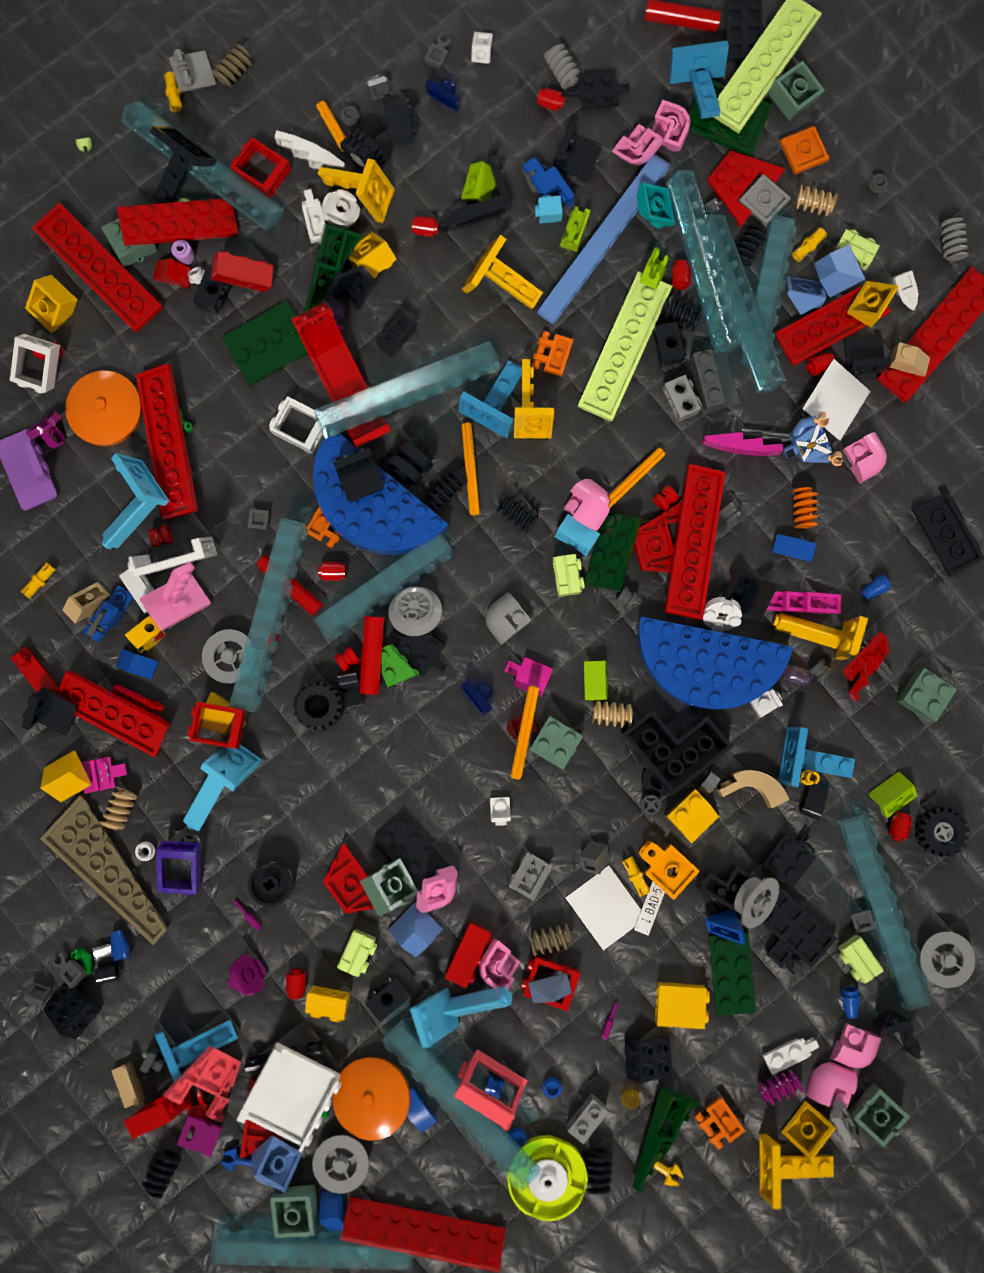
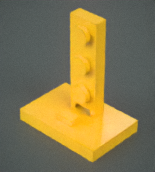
M367 159L362 174L325 167L319 168L318 175L326 185H339L345 189L356 188L355 194L376 222H384L395 189L375 160Z
M499 235L488 245L463 285L462 290L469 293L478 286L485 275L527 307L533 309L543 292L496 258V255L506 241V238Z
M522 359V408H515L514 438H551L554 408H534V402H530V396L534 395V384H530V378L534 377V366H530V359Z
M759 1134L760 1196L773 1209H781L782 1179L834 1177L833 1156L831 1154H818L812 1160L806 1155L780 1156V1145L768 1134Z

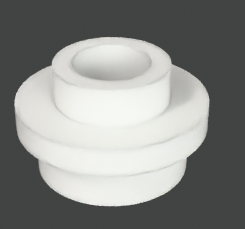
M200 267L190 270L187 274L189 282L199 284L205 270H202Z
M147 841L139 843L135 849L136 857L141 861L151 860L155 855L154 845ZM144 848H148L149 853L147 855L143 853Z

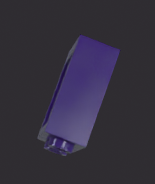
M161 841L156 849L157 892L197 895L201 886L200 843ZM165 858L190 859L191 881L166 880Z

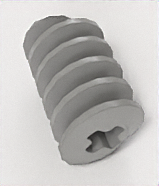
M559 44L550 48L544 54V58L553 71L554 76L557 77L561 88L567 89L578 81L577 75L580 70L578 68L574 69L576 64L574 62L571 63L572 57L568 56V50H564V44Z
M951 218L941 224L942 243L944 244L943 251H945L943 255L948 261H958L969 256L968 253H963V251L968 249L967 245H962L967 242V238H961L966 235V231H960L966 227V224L960 223L964 220L963 218Z

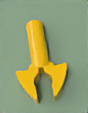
M657 1161L653 1167L665 1175L663 1180L665 1185H679L676 1180L671 1178L670 1174H677L683 1179L681 1170L675 1162L672 1167H667Z

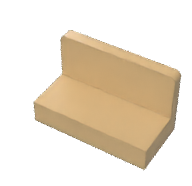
M131 1061L111 1070L124 1108L140 1105L145 1100V1096L133 1062Z

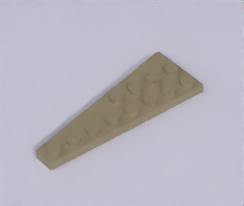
M79 796L40 839L154 945L168 930L167 926L106 830L99 824L100 821L83 796Z

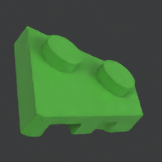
M393 644L383 647L381 655V672L387 687L419 675V671L417 669L413 670L407 663L408 660L399 653V650Z

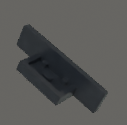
M322 1040L310 1041L307 1044L292 1045L288 1048L308 1058L322 1054L323 1042ZM272 1050L265 1054H254L246 1058L244 1071L248 1072L263 1068Z

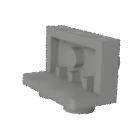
M527 853L522 857L517 872L512 875L509 887L534 901L553 866L537 856Z

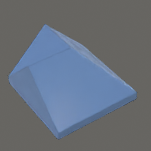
M850 245L829 253L814 263L819 280L830 298L865 280Z
M786 276L787 294L800 315L809 310L820 309L826 299L825 289L821 282Z
M415 901L388 930L400 947L414 957H417L432 943L443 928L427 912H420L416 908Z
M271 1136L252 1153L253 1176L257 1182L285 1193L302 1153L278 1138Z

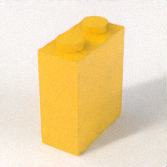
M657 982L656 1025L705 1029V1023H708L709 1014L706 1011V1003H709L710 1000L709 991H707L704 985Z

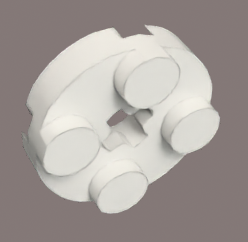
M337 190L325 196L322 203V217L332 226L348 229L359 217L360 208L356 203V198L351 193L345 190ZM343 206L345 212H339L336 207Z
M725 597L714 598L705 605L703 621L712 631L722 632L731 630L741 624V606L733 599L730 601L725 600ZM722 612L723 614H726V615H724V616H719V613Z

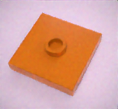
M815 126L782 138L779 142L794 175L828 162L830 159Z

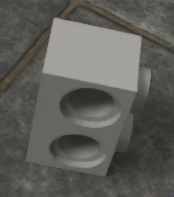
M686 375L664 384L662 390L677 422L699 413L702 406L698 396L695 397L692 381L687 379ZM675 387H682L684 392L678 393L675 390ZM683 403L690 404L692 409H684Z
M590 1093L566 1124L568 1132L584 1144L608 1114L607 1106Z

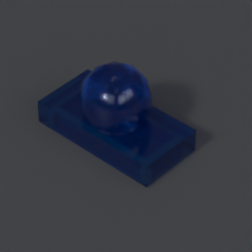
M449 78L443 79L440 84L431 79L427 80L425 83L426 94L457 112L460 108V97L455 95L457 91L455 82Z
M469 678L462 683V690L482 715L485 716L493 709L487 702L493 694L491 685L482 682L474 686Z

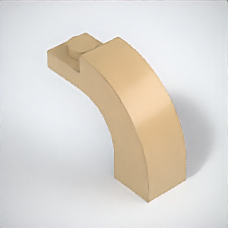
M741 770L731 773L733 781L731 782L730 779L720 783V788L716 789L719 796L724 797L740 788L753 787L760 792L769 808H774L789 800L784 788L777 780L766 773L753 770Z

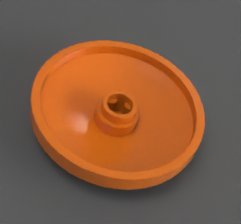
M96 371L89 373L73 385L67 396L65 412L71 429L81 439L93 445L111 446L123 442L135 432L142 418V406L138 390L126 377L116 372Z
M376 1056L357 1059L342 1070L339 1079L341 1086L337 1094L333 1093L332 1100L336 1117L344 1129L357 1138L370 1141L386 1138L397 1131L406 1120L411 1106L410 1086L403 1072L391 1061Z

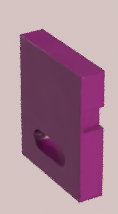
M189 1114L177 1145L195 1152L198 1150L202 1152V1155L211 1158L223 1126ZM191 1126H195L196 1129L192 1139H189L188 1133L190 1131Z

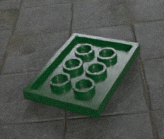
M712 80L716 97L718 98L726 86ZM695 99L689 113V132L751 157L773 105L761 101L740 133H737L714 117L701 119Z
M287 300L221 337L250 387L308 354L291 320L296 316Z

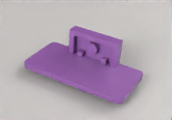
M28 429L0 440V459L19 504L25 511L58 496L49 474L50 469L42 458V450L36 444L35 439L30 440L26 434Z

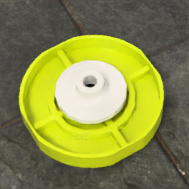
M552 1135L533 1137L527 1140L521 1148H518L513 1155L507 1176L509 1192L516 1206L523 1213L542 1221H555L571 1214L580 1205L588 1181L586 1166L579 1151L570 1142Z

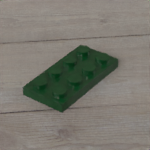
M608 513L602 523L584 584L615 592L621 591L642 519L634 516Z
M744 932V945L717 935H708L716 1016L756 1013L749 936L747 932Z

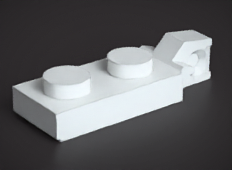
M311 189L304 190L306 201L302 202V209L310 241L315 243L320 241L325 220L322 217L319 199L313 198Z
M813 1037L806 1041L804 1038H796L764 1053L762 1056L770 1073L773 1075L807 1059V1057L811 1056L810 1052L819 1048V1045Z

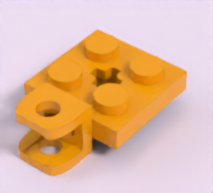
M647 841L639 850L641 858L650 865L644 873L673 900L699 873V870L671 844L663 851L655 843ZM652 849V854L648 855V851ZM669 867H670V868H673V867L676 868V869H675V873H676L675 876L670 875V876L668 877V875H667V874H668L667 869H668Z

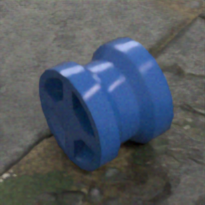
M489 1074L484 1092L488 1095H494L495 1098L499 1099L504 1079H496L493 1075Z

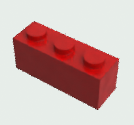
M227 251L217 252L213 257L211 280L261 292H267L271 288L273 265L267 264L266 261L250 260L247 256H234Z
M470 921L445 974V979L464 988H467L468 983L472 985L476 977L474 970L477 965H480L485 947L488 948L493 940L490 930Z

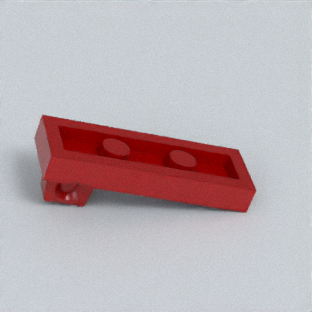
M23 647L10 658L36 692L46 687L58 694L60 687L29 647Z

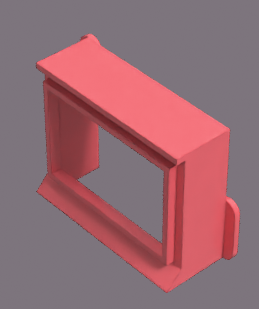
M477 1049L468 1062H463L458 1073V1077L461 1080L454 1097L496 1122L504 1130H509L528 1080ZM476 1063H479L517 1087L509 1107L469 1083Z

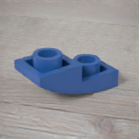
M777 534L772 552L812 562L817 543Z
M412 1086L410 1087L411 1106L408 1118L422 1133L436 1123L437 1118L425 1105L424 1098Z

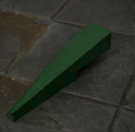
M329 224L323 225L304 312L319 305L327 289L334 282V277L341 271L344 263L362 238L361 234Z
M673 1088L660 1089L632 1186L636 1191H643V1184L647 1176L654 1174L653 1167L659 1159H664L678 1138V1132L684 1121L688 1122L690 1119L688 1114L692 1108L699 1106V1100Z

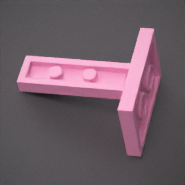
M191 562L174 569L167 584L140 598L141 603L160 631L171 627L211 604L192 575L194 567Z

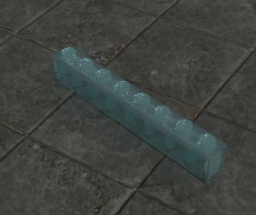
M773 215L769 222L766 236L767 241L764 245L741 364L762 368L766 362L769 363L771 357L769 346L773 344L775 333H772L773 327H776L779 318L776 312L777 309H780L782 303L780 292L784 290L786 280H783L784 273L787 274L790 264L787 262V258L792 253L793 245L791 244V239H794L797 227H794L795 219Z
M440 533L434 539L410 551L313 620L328 640L331 638L333 640L337 639L343 634L342 630L347 627L349 629L358 624L357 620L362 616L371 615L375 607L378 605L382 607L390 601L388 598L394 594L398 596L409 583L411 585L417 583L421 579L420 576L425 572L427 574L431 573L437 568L435 565L439 562L445 563L452 558L453 549Z

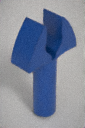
M239 1147L227 1149L222 1154L230 1155L233 1158L232 1161L225 1159L221 1161L222 1165L229 1171L233 1172L238 1164L253 1167L252 1158H240L237 1152Z

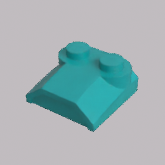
M642 182L636 196L639 214L650 221L652 226L657 229L674 225L675 220L669 188Z

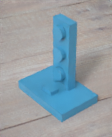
M727 41L678 47L671 50L669 82L674 84L691 81L701 119L720 116V107L711 78L724 77L729 48Z
M508 360L484 402L463 391L460 396L458 412L508 439L512 431L514 419L502 413L501 410L522 377V367Z
M787 727L778 782L781 785L799 787L801 769L852 778L855 759L806 750L808 728Z
M230 1019L171 1049L163 1031L160 1029L154 1032L174 1083L181 1076L178 1068L198 1059L209 1046L218 1049L238 1039Z

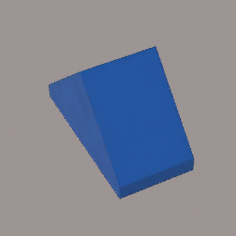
M122 649L116 667L152 680L159 662Z
M731 909L706 918L707 931L709 933L744 945V930L735 911Z
M328 1190L321 1191L319 1221L329 1232L342 1230L346 1216L342 1193H333Z

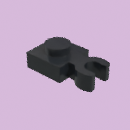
M778 939L765 953L781 968L786 964L787 970L794 975L796 972L792 970V965L797 963L799 966H802L798 959L791 958L794 952Z

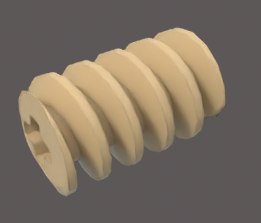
M800 185L795 200L796 209L798 210L801 205H803V211L810 207V213L818 209V215L824 210L825 217H827L835 207L838 194L832 197V193L827 192L824 196V190H820L817 194V188H813L810 192L809 186H806L803 190V186Z
M600 700L596 701L592 712V724L597 719L598 725L605 720L606 726L612 721L614 727L620 722L621 728L626 723L631 728L633 710L630 704L624 709L623 703H620L617 708L615 702H612L609 707L608 701H605L602 706Z
M115 787L119 790V792H112L116 799H109L113 806L105 808L110 813L102 815L107 820L106 822L100 821L99 824L118 830L125 828L122 822L128 821V817L124 814H131V810L128 807L134 806L131 800H136L137 796L129 790Z

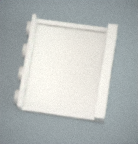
M213 537L191 540L194 553L154 564L151 563L149 554L129 557V571L136 577L216 556L218 554Z
M276 1042L239 1112L237 1121L244 1124L245 1120L248 1119L300 1145L299 1152H302L304 1146L308 1147L313 1138L311 1133L314 1128H319L323 1119L321 1117L323 1111H328L332 1103L330 1099L332 1094H337L341 1086V1082H339L340 1074Z

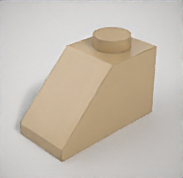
M899 342L892 349L890 356L892 365L889 368L925 377L930 358L920 348Z
M96 582L70 596L63 611L76 624L90 616L101 606L104 600L110 597V594L99 582Z

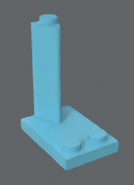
M117 453L111 459L116 465L115 468L122 474L136 497L102 534V544L107 549L119 548L157 504L165 506L169 502V499L142 460Z
M240 745L239 749L221 747L210 756L200 768L208 776L183 820L190 830L199 832L224 786L231 791L236 789L260 766L262 759L242 745Z
M506 986L451 998L448 988L441 989L410 1009L422 1048L432 1046L460 1026L459 1016L511 1006L512 994L510 991H507Z

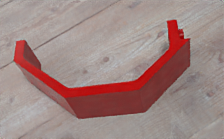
M324 302L291 320L357 448L391 431L381 414L351 356L333 317L334 314L331 308H329L327 302Z

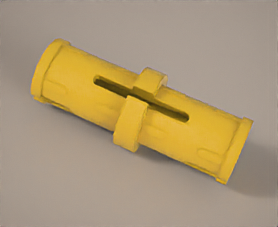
M166 72V75L164 74L166 82L165 92L169 99L170 110L172 112H179L182 110L180 102L181 92L174 73Z
M819 227L811 236L805 238L802 241L803 243L792 252L793 258L800 262L809 252H813L816 246L826 238L827 233L825 230Z
M46 562L36 575L33 574L31 576L32 579L21 592L31 599L41 586H45V581L56 569Z
M812 770L801 771L799 782L805 785H813L819 782L820 776L817 772Z
M633 856L622 861L630 876L629 880L633 882L639 897L650 893L651 890L643 878L644 874L642 871L640 872Z

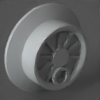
M409 587L400 591L392 599L389 606V618L396 630L408 636H420L429 633L438 625L442 616V605L439 598L434 592L423 587Z
M228 629L215 633L207 640L202 651V663L206 672L213 679L222 683H236L243 680L251 673L256 662V650L253 642L248 636L237 630Z
M752 877L738 891L734 906L735 910L742 914V922L747 928H755L760 925L773 910L779 894V884L776 879L770 877L760 880L757 877Z
M939 932L929 937L923 944L920 952V966L924 975L933 984L944 988H954L965 983L972 975L975 967V954L970 943L961 935L953 932Z
M336 1135L326 1139L317 1148L313 1158V1172L317 1181L323 1188L333 1193H347L359 1187L364 1181L369 1168L368 1155L363 1145L353 1137L346 1135Z

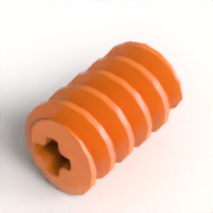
M803 487L793 490V493L796 494L793 500L797 502L793 505L797 509L793 512V515L797 517L793 520L797 524L794 528L804 529L818 525V523L813 522V519L818 518V515L813 514L814 511L818 510L817 507H813V504L818 503V500L812 499V497L818 495L817 492L812 491L813 488Z

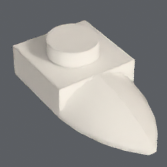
M909 270L892 277L894 285L899 287L896 291L897 296H900L908 308L915 310L918 302V288L913 271Z

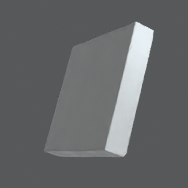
M763 174L738 202L752 211L751 215L766 227L790 201L791 197Z

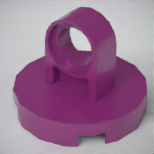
M57 411L46 415L39 423H35L26 431L30 440L40 435L46 444L54 449L65 442L63 434L55 425L61 419ZM52 435L57 439V443L54 441Z
M250 955L241 956L232 963L230 979L227 980L231 990L235 988L239 993L246 996L260 992L265 986L263 978L266 977L262 963L257 958L249 957Z

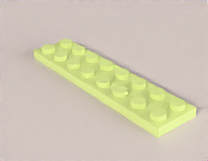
M786 0L717 98L720 116L714 118L735 132L740 133L770 90L772 84L780 76L817 23L822 13L803 0Z
M639 271L578 404L579 408L611 422L672 288L671 285L662 281L657 290L639 283L643 274Z

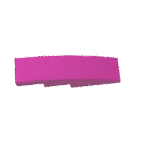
M743 432L708 435L702 439L703 445L741 455L774 456L780 455L783 452L782 444L763 445L762 438L743 440Z
M775 591L766 611L841 614V595Z

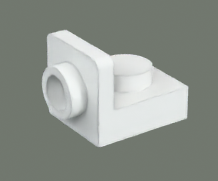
M474 32L472 62L490 63L492 33Z
M769 689L762 696L750 702L759 718L783 705L781 703V695L773 689Z
M490 798L491 822H495L496 826L507 825V821H511L510 798Z

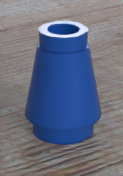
M884 574L877 575L861 590V593L869 600L889 591L892 585Z
M123 931L110 933L111 957H113L114 961L129 958L131 950Z
M844 987L840 996L845 1016L847 1018H857L860 993L855 987Z

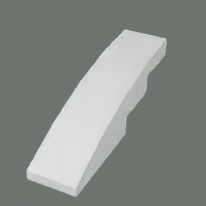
M276 130L275 140L277 146L289 148L292 150L294 157L308 160L310 168L319 169L320 167L347 171L345 163L329 151L298 136Z

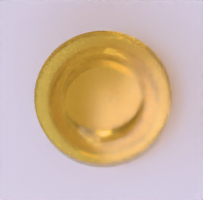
M627 1089L622 1093L621 1103L626 1109L633 1110L640 1105L641 1098L636 1090Z

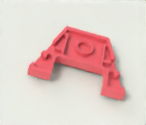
M209 1046L163 1096L181 1104L192 1085L215 1095L205 1115L222 1123L224 1119L222 1113L226 1103L228 1104L229 1102L227 1097L230 1087L234 1086L241 1062Z

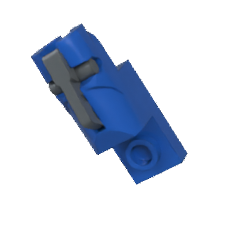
M532 158L523 165L522 173L531 192L538 193L541 197L557 194V196H561V203H565L567 208L574 204L575 195L555 166L547 170L538 158Z
M118 585L109 600L103 601L82 633L91 636V639L100 643L111 627L115 628L131 605L134 600L132 594Z

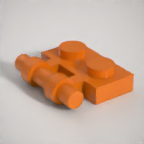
M543 331L542 336L537 342L538 348L533 355L532 366H534V369H539L540 363L546 364L545 372L562 377L574 339L555 334L552 341L549 340L550 333ZM546 347L551 348L549 356L543 355Z
M319 506L304 532L320 542L324 536L330 538L326 544L330 548H333L335 543H338L341 539L335 531H329L330 524L325 519Z
M721 1096L705 1107L709 1115L704 1117L700 1111L694 1115L698 1121L697 1125L705 1131L709 1142L714 1144L718 1150L724 1146L721 1141L723 1137H726L730 1143L745 1132V1129ZM714 1121L719 1127L717 1132H714L710 1126Z

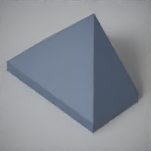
M567 973L528 983L533 1003L554 1002L572 993Z

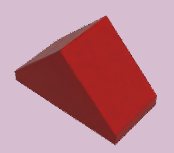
M171 258L157 261L152 279L189 288L191 283L188 280L187 274L192 269Z

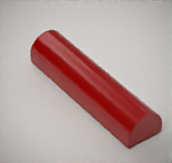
M648 0L645 21L717 32L721 11Z
M267 554L256 562L258 569L312 617H315L322 609L324 604Z
M364 616L359 693L379 694L384 617Z

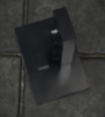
M152 126L150 133L173 151L153 195V199L160 204L174 203L191 164L194 166L214 167L217 159L174 127Z

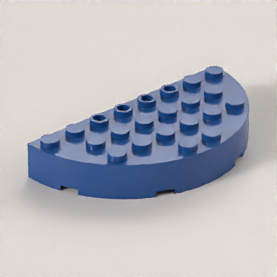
M334 428L328 431L316 454L313 483L316 498L325 519L341 538L359 549L373 552L374 554L401 555L417 551L428 544H432L448 530V524L376 463L375 465L383 482L384 489L354 502H349L333 462L340 456L354 454L358 448Z
M640 617L637 624V642L640 656L651 678L664 692L679 702L700 709L721 710L734 708L759 698L782 676L793 649L792 646L646 617Z

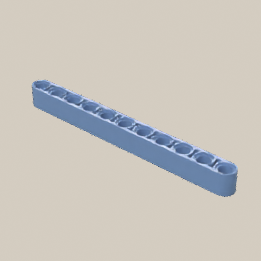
M654 154L544 301L537 314L552 325L558 320L639 210L636 196L640 184L644 182L657 186L670 166L668 162Z

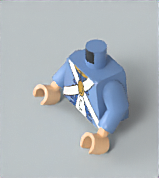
M820 412L818 417L812 416L798 421L793 431L788 435L791 445L783 449L787 459L796 455L802 462L830 463L831 461L835 466L842 465L843 460L836 459L842 457L840 451L834 452L833 455L830 454L832 450L823 428L829 424V418H826L825 412Z

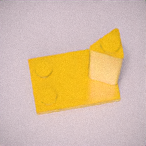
M779 612V615L776 614L774 616L772 625H775L774 630L835 648L834 659L845 660L858 655L868 618L859 616L845 621L841 631Z

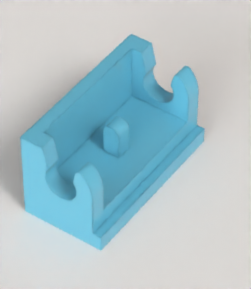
M567 514L554 537L587 557L600 533L583 525Z

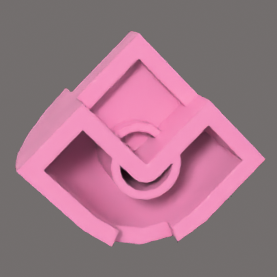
M662 100L655 115L656 121L652 131L662 137L664 140L662 145L667 150L678 152L681 150L689 133L690 117L683 107Z
M638 124L628 138L622 137L612 152L629 164L640 165L646 163L654 156L664 143V140L651 129H646Z
M875 432L866 435L843 449L852 465L851 470L860 484L877 475L886 463L887 454L885 448Z
M584 479L571 489L570 492L573 495L564 509L578 522L598 531L610 511L609 494L593 480Z
M454 866L436 870V876L423 879L422 890L417 891L416 908L420 912L426 913L442 908L452 901L456 892L458 873Z
M493 940L481 959L479 965L480 975L491 988L506 986L508 991L514 981L512 975L520 961L500 941Z
M845 1023L840 1040H836L830 1059L852 1068L868 1066L876 1057L882 1037Z
M828 1061V1063L821 1064L816 1069L814 1068L810 1075L805 1095L828 1107H833L834 1101H842L847 1109L851 1095L855 1094L857 1073L855 1069Z

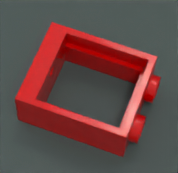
M253 137L243 145L241 153L231 163V169L236 177L270 199L292 170L288 160ZM256 152L276 164V167L264 184L243 172Z
M196 702L191 712L193 722L192 725H189L187 733L190 736L189 741L239 749L247 710ZM205 708L234 713L229 742L199 737Z
M539 955L535 956L534 959L530 958L527 970H529L528 977L523 978L520 989H523V996L532 999L528 983L534 980L539 964L567 973L572 993L562 997L561 1001L556 1000L543 1003L568 1012L581 974L580 970Z
M162 1096L143 1105L124 1120L131 1138L134 1139L171 1122L190 1106L188 1096L184 1097L181 1104Z

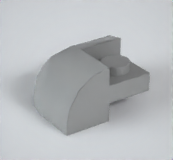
M506 592L495 601L486 613V625L501 645L531 622L529 616L509 592Z

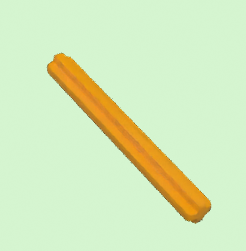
M467 422L462 423L469 513L470 515H479L472 424Z
M660 447L608 495L609 508L665 456V452Z
M530 685L527 691L511 772V778L520 779L523 773L539 693V687Z

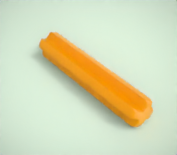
M318 102L316 105L317 109L340 148V142L345 138V135L326 102Z

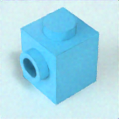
M544 195L538 198V205H534L535 217H539V224L561 222V196Z

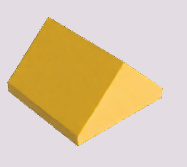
M866 281L847 313L872 328L899 288L898 285Z
M76 751L68 753L46 766L43 770L40 789L60 802L67 800L92 785Z
M805 1101L781 1133L812 1160L836 1127Z

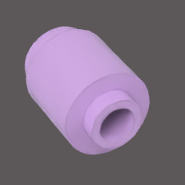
M178 240L172 245V254L179 263L189 265L193 262L194 252L186 241Z

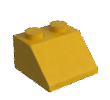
M371 232L357 243L347 260L354 268L364 266L375 279L378 273L391 267L397 259L387 242Z
M52 275L34 280L25 309L50 333H53L73 314L78 300Z
M690 789L664 815L691 844L719 817L696 789Z
M313 985L307 992L305 1013H310V1016L314 1018L325 1016L329 1017L330 1021L341 1022L347 1016L351 993Z

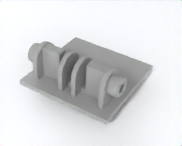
M176 49L173 57H169L180 92L216 85L205 51L184 54L180 49Z

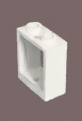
M27 334L16 336L10 381L17 383L20 387L33 388L38 393H46L54 389L60 345ZM25 348L45 354L42 381L22 375Z
M287 396L285 401H281L277 416L271 419L269 430L279 438L313 454L330 421L327 416ZM292 408L317 420L305 443L280 431Z

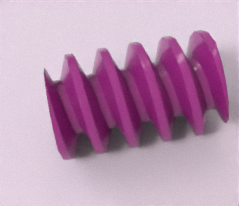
M791 1070L787 1071V1076L784 1073H780V1080L773 1076V1083L766 1079V1086L762 1082L758 1083L759 1093L766 1107L768 1101L774 1106L775 1098L781 1103L782 1095L790 1099L789 1092L797 1096L796 1089H799L802 1094L804 1093L797 1075Z

